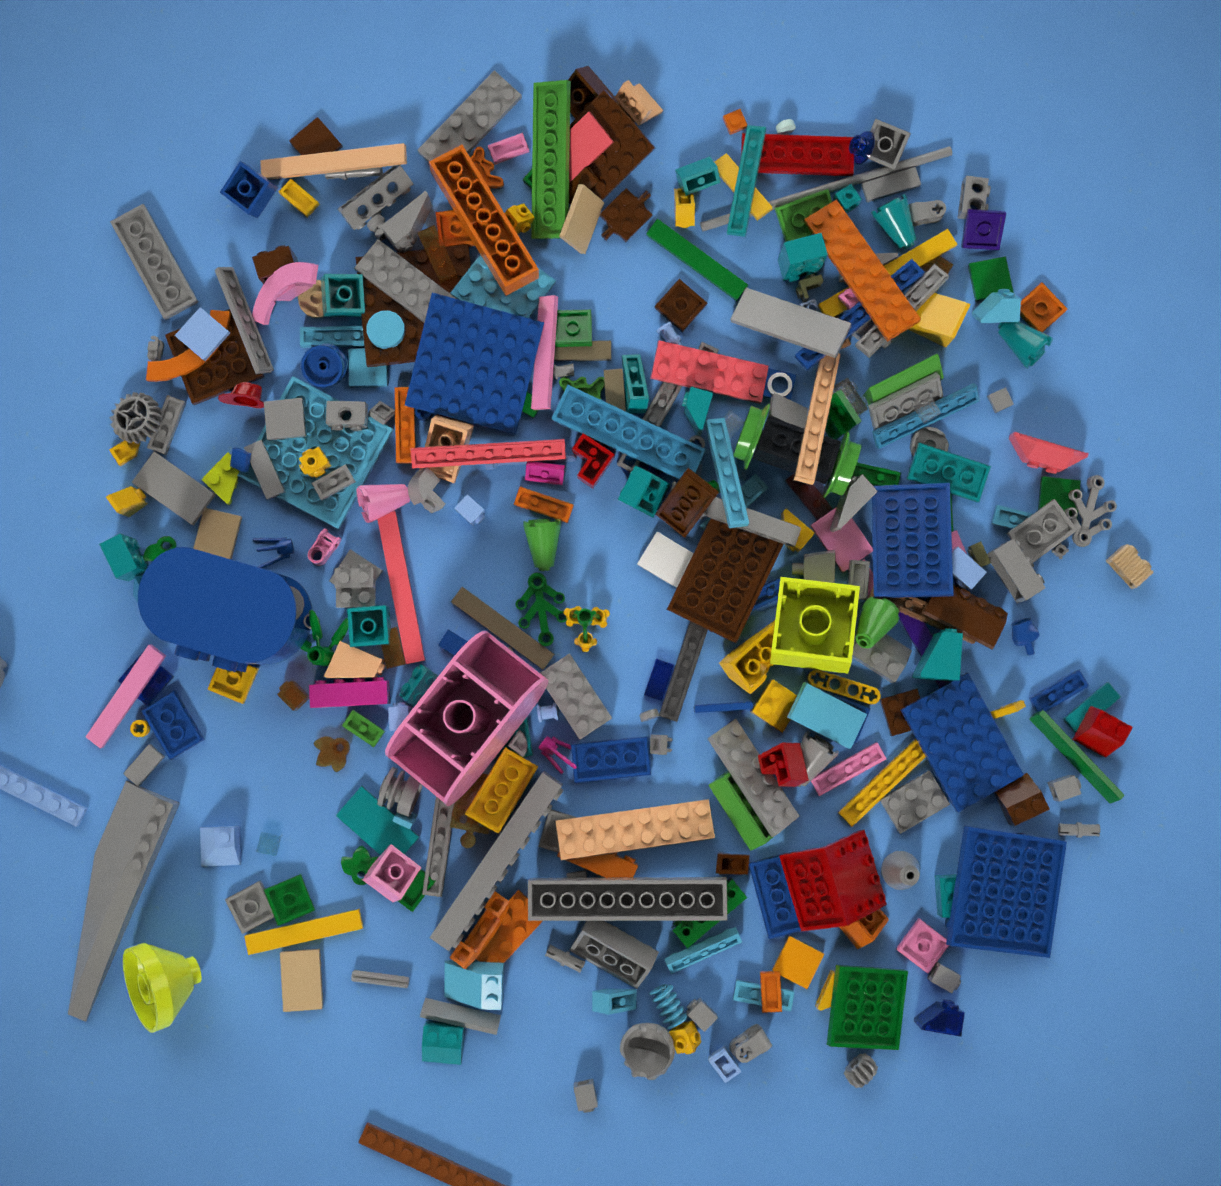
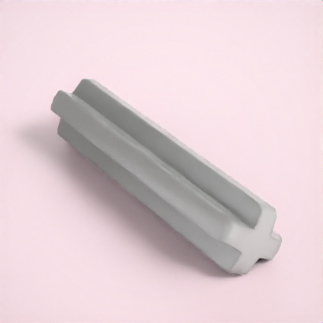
M354 970L351 976L353 982L408 988L410 981L409 977L359 970Z

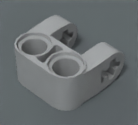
M759 1024L749 1027L729 1044L730 1051L742 1063L751 1061L772 1047L770 1040Z

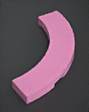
M295 262L277 269L263 284L257 296L252 312L254 321L263 325H269L277 296L282 294L292 284L301 282L316 284L318 265L307 262Z

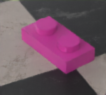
M527 461L525 480L563 485L565 465Z

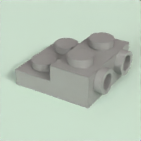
M343 564L339 565V568H334L336 608L376 606V569L370 568V564H359V568H351V565Z

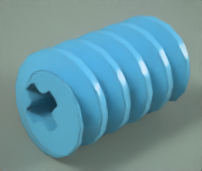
M671 984L660 985L649 992V995L656 994V997L652 1000L653 1002H660L656 1009L663 1008V1011L659 1014L660 1017L667 1016L663 1021L664 1024L670 1023L667 1029L680 1025L688 1017L686 1013H682L684 1011L683 1006H678L680 1000L675 999L677 996L676 992H671L673 990V985Z

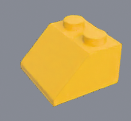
M771 679L750 712L783 733L791 720L787 716L797 695Z

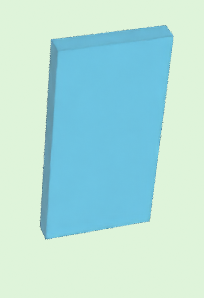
M803 682L787 718L851 749L867 714Z

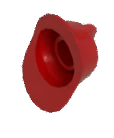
M249 382L239 383L231 393L218 396L219 401L226 404L264 408V402L261 401L262 387Z

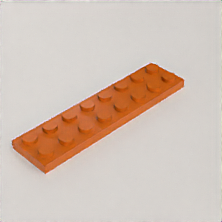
M837 199L804 219V223L813 235L822 233L827 256L887 342L920 322L921 318Z

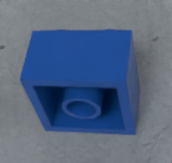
M240 161L220 193L248 215L259 218L278 189V186L250 165Z

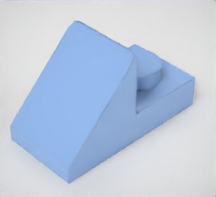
M722 1046L708 1056L710 1064L725 1083L741 1073L740 1068L730 1056L725 1046Z

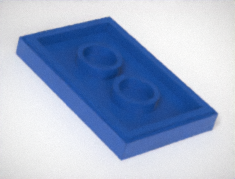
M176 690L141 710L169 760L174 759L205 740Z

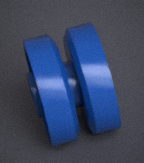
M325 343L311 347L305 352L301 360V370L303 376L310 384L325 388L337 384L345 378L349 363L346 354L341 348L334 344Z

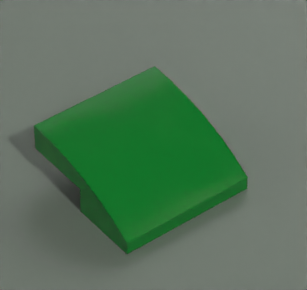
M842 390L832 395L825 428L829 438L837 440L862 422Z

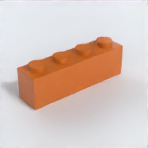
M617 853L566 860L605 878L634 877L638 868V864L635 863L636 859L625 855L623 858L617 855Z

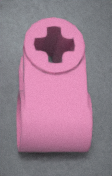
M324 528L308 551V559L314 565H324L337 549L342 539L340 537L336 538L328 532V529ZM322 552V558L315 561L313 559L314 554Z

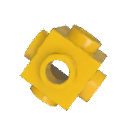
M524 203L517 206L513 205L505 212L517 234L527 232L535 218Z
M319 446L313 450L308 449L304 451L302 457L299 458L302 463L299 465L304 475L308 474L312 478L314 476L315 478L322 476L325 470L332 466Z
M693 1020L683 1022L669 1031L677 1054L694 1053L702 1042L700 1033L697 1031Z

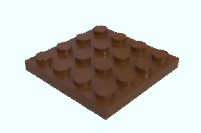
M603 90L570 124L571 129L584 115L591 112L614 141L609 148L589 165V168L600 180L591 191L602 201L656 149L606 90Z
M232 313L228 326L230 334L219 345L216 352L202 366L187 375L181 376L193 405L232 391L239 383H252L264 378V374H256ZM180 329L165 334L173 357L189 349L175 336Z

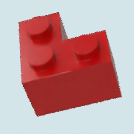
M582 433L572 448V452L586 461L577 474V478L594 489L614 460L615 454L584 433Z
M782 742L758 755L761 773L776 775L778 786L797 787L809 781L800 743Z

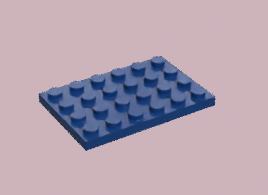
M950 483L873 486L878 491L872 497L874 597L953 596Z
M969 673L961 675L959 681H951L900 709L955 812L964 810L1024 775Z

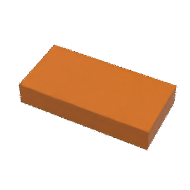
M761 971L762 1013L782 1012L780 971Z

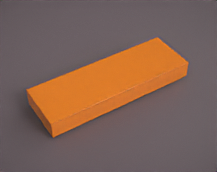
M519 487L514 501L515 506L553 519H560L565 523H568L574 507L573 504L523 487Z

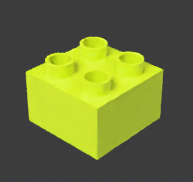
M781 577L770 664L848 674L852 663L860 586Z

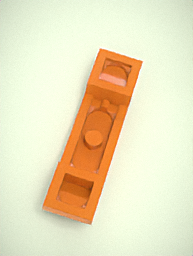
M495 891L484 906L486 911L466 940L458 944L450 959L464 969L469 967L497 932L511 902Z

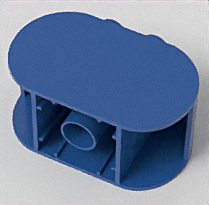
M177 547L167 550L156 557L148 566L140 581L138 608L142 620L147 628L159 639L176 644L174 655L183 658L209 662L210 656L214 655L212 666L236 672V670L246 672L248 664L271 665L289 659L300 650L311 629L304 625V617L309 614V610H312L310 598L304 587L290 577L193 548ZM290 586L297 589L304 599V609L298 619H296V601ZM308 616L306 618V624L311 627L310 619Z

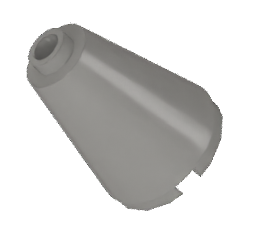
M806 731L800 744L809 781L801 784L802 786H806L839 754L838 750L833 751L834 746L817 735L814 738L809 736L811 734L809 731Z
M895 851L884 859L881 865V874L890 887L897 890H906L918 882L920 865L912 854L905 851Z

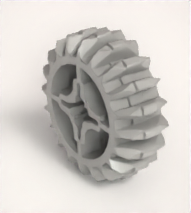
M133 392L132 396L126 394V399L120 398L121 402L119 404L114 403L116 409L111 410L114 415L109 417L112 421L110 425L114 429V433L128 443L134 442L139 444L140 440L146 442L147 436L152 438V433L158 432L156 427L161 426L158 420L162 419L160 415L162 410L151 396L141 392L139 394Z

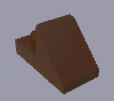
M718 852L716 874L748 875L750 855Z

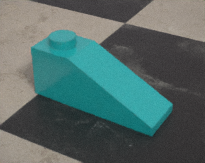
M622 355L626 410L630 414L646 413L649 395L641 355Z

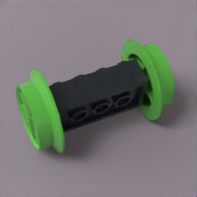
M767 404L763 409L751 406L733 453L734 458L744 462V470H747L753 456V459L795 473L804 428L770 416L767 417L770 404ZM849 432L845 433L842 441L827 436L823 438L815 481L825 484L823 498L831 492L843 496L855 470L861 445L850 441Z

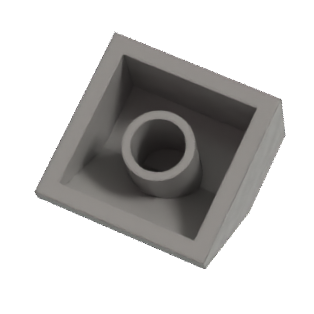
M875 119L860 156L895 170L911 133Z

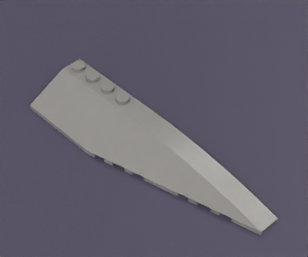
M126 781L94 855L68 1010L69 1015L85 1022L88 1020L180 804L141 786H136L129 781Z

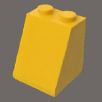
M934 293L916 311L921 318L920 322L908 330L946 348L955 338L971 304Z

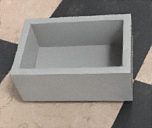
M1011 539L990 551L987 555L991 565L1016 603L1028 600L1046 587L1044 586L1045 581L1042 576L1034 571L1033 562L1023 554L1021 544Z

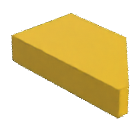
M124 440L109 450L118 465L122 466L137 457L140 442L139 444L134 442L128 443Z
M1023 700L1004 705L1000 709L990 711L993 719L1018 712L1026 707Z

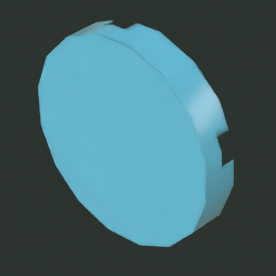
M380 311L369 319L367 335L376 347L388 349L397 346L403 340L405 325L401 317L396 313Z

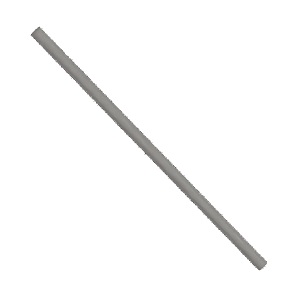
M949 146L900 161L895 170L883 166L769 201L772 206V210H774L776 207L829 189V193L844 189L850 184L854 186L952 156V149ZM730 213L700 222L702 232L728 224Z

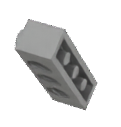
M394 165L337 210L353 230H359L367 224L366 221L381 214V209L385 206L393 205L396 202L395 198L401 194H407L411 190L410 187L414 184L401 165ZM394 182L395 189L389 192L387 189L388 184ZM379 193L381 196L380 201L374 203L373 196ZM365 205V213L358 214V207Z

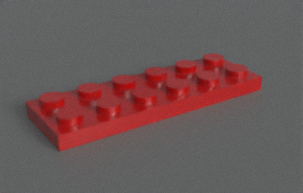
M742 133L741 137V155L746 133ZM765 134L758 173L853 176L855 137Z

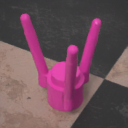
M547 736L539 746V749L542 751L541 754L561 774L564 771L551 757L553 754L572 768H577L574 763L557 751L559 746L556 744L570 750L571 745L558 740L554 736L552 739Z

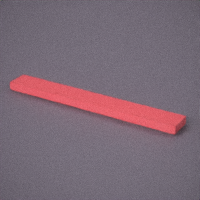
M565 439L411 448L412 468L566 459Z
M393 511L377 520L405 663L407 665L425 661L397 514L396 511Z

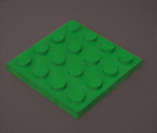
M836 965L826 1045L830 1047L899 1050L908 971L904 969Z

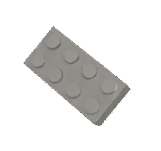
M570 653L540 672L541 675L548 679L547 691L579 739H582L612 719Z

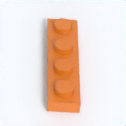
M395 387L397 464L412 463L411 448H416L415 408L404 406L409 387Z

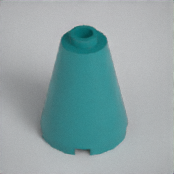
M903 194L901 195L902 200L899 197L877 208L878 213L874 210L871 214L898 248L903 247L906 250L915 245L913 241L916 240L908 200L906 195Z
M1001 322L998 326L1000 329L998 331L999 335L1027 369L1045 353V345L1050 346L1053 341L1051 336L1021 322Z

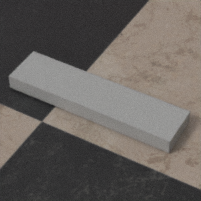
M425 998L420 1014L422 1018L497 1035L501 1015Z

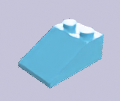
M445 960L444 997L479 1009L501 1010L504 963L474 961L469 967L464 969L454 961Z

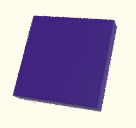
M967 209L961 247L967 249L1000 250L1006 212Z

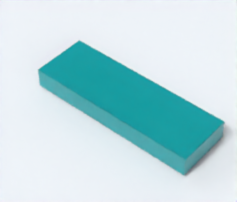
M1106 682L1065 716L1063 720L1076 733L1090 706L1105 711L1121 696L1109 682Z

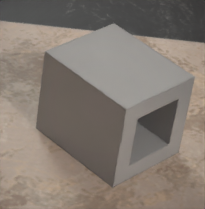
M1066 775L1047 782L1054 801L1060 802L1081 794V783L1074 775Z
M939 962L935 964L927 977L932 983L950 993L957 990L961 983V975Z
M701 998L692 1000L687 1006V1015L704 1032L718 1019L717 1014Z
M593 1079L575 1082L574 1093L578 1111H583L584 1113L594 1111L598 1107V1100Z

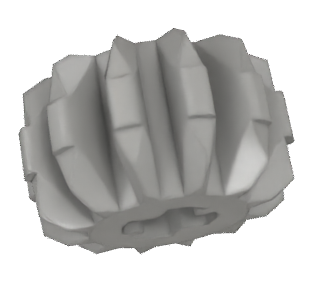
M866 1053L859 1054L846 1066L844 1075L852 1086L862 1088L870 1080H873L872 1078L876 1075L878 1066Z

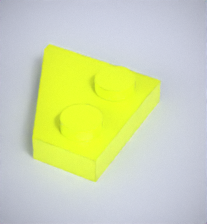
M229 452L201 479L227 505H230L232 502L231 498L238 484L239 476L237 475L240 472L230 467L231 454Z

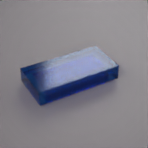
M659 659L655 660L644 693L645 696L663 701L674 668L673 664Z

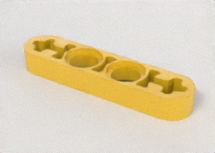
M813 670L807 675V681L810 685L863 703L876 704L881 698L880 691L877 688L834 674ZM816 673L822 679H825V675L828 676L825 687L822 686L824 682L817 681L815 684L811 676L816 675ZM832 679H837L840 683L839 688L836 690L830 688L829 682ZM852 684L858 687V693L854 696L848 693V687ZM862 687H865L863 692L871 693L873 690L876 698L871 701L865 695H862V699L859 698L862 693Z

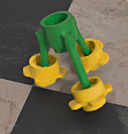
M576 606L572 609L566 608L563 611L564 615H566L567 626L571 627L573 624L583 626V632L579 634L578 638H575L574 644L581 647L583 652H588L589 648L597 645V639L587 632V626L600 625L601 628H605L607 626V618L610 616L609 610H601L598 607H594L590 611L589 609H582L580 606Z

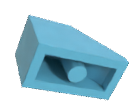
M601 989L592 991V1011L610 1015L635 1010L637 989Z

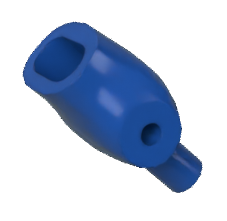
M1024 618L1012 623V640L1016 646L1024 645L1027 655L1035 654L1032 642L1039 638V631L1032 623L1031 618Z

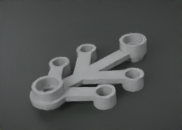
M1099 475L1091 476L1087 480V487L1090 489L1086 507L1081 499L1082 492L1079 489L1069 492V499L1074 502L1077 510L1072 507L1065 509L1064 512L1077 528V531L1072 535V540L1079 547L1088 546L1093 535L1102 530H1109L1112 527L1111 520L1101 519L1098 525L1089 529L1091 521L1107 512H1113L1117 508L1116 502L1110 500L1094 510L1098 492L1104 487L1105 483L1104 479ZM1109 503L1112 506L1111 510L1108 508ZM1070 510H1071L1072 513H1073L1072 517L1069 516V511H1070ZM1078 512H1079V514H1080V516H1081V518H1082V523H1081V525L1079 524V522H1078V520H1077V518H1076L1077 515H1078ZM1104 521L1107 523L1106 528L1103 526ZM1082 534H1084L1085 537L1084 541L1081 539Z

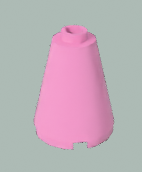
M405 484L357 486L358 488L356 489L359 507L362 506L364 512H361L366 523L373 522L410 502L408 487Z

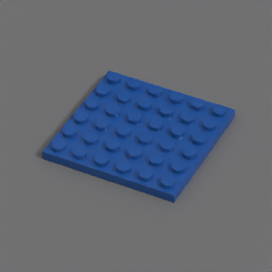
M432 292L404 406L516 434L544 322Z
M964 826L946 945L1050 958L1067 841Z

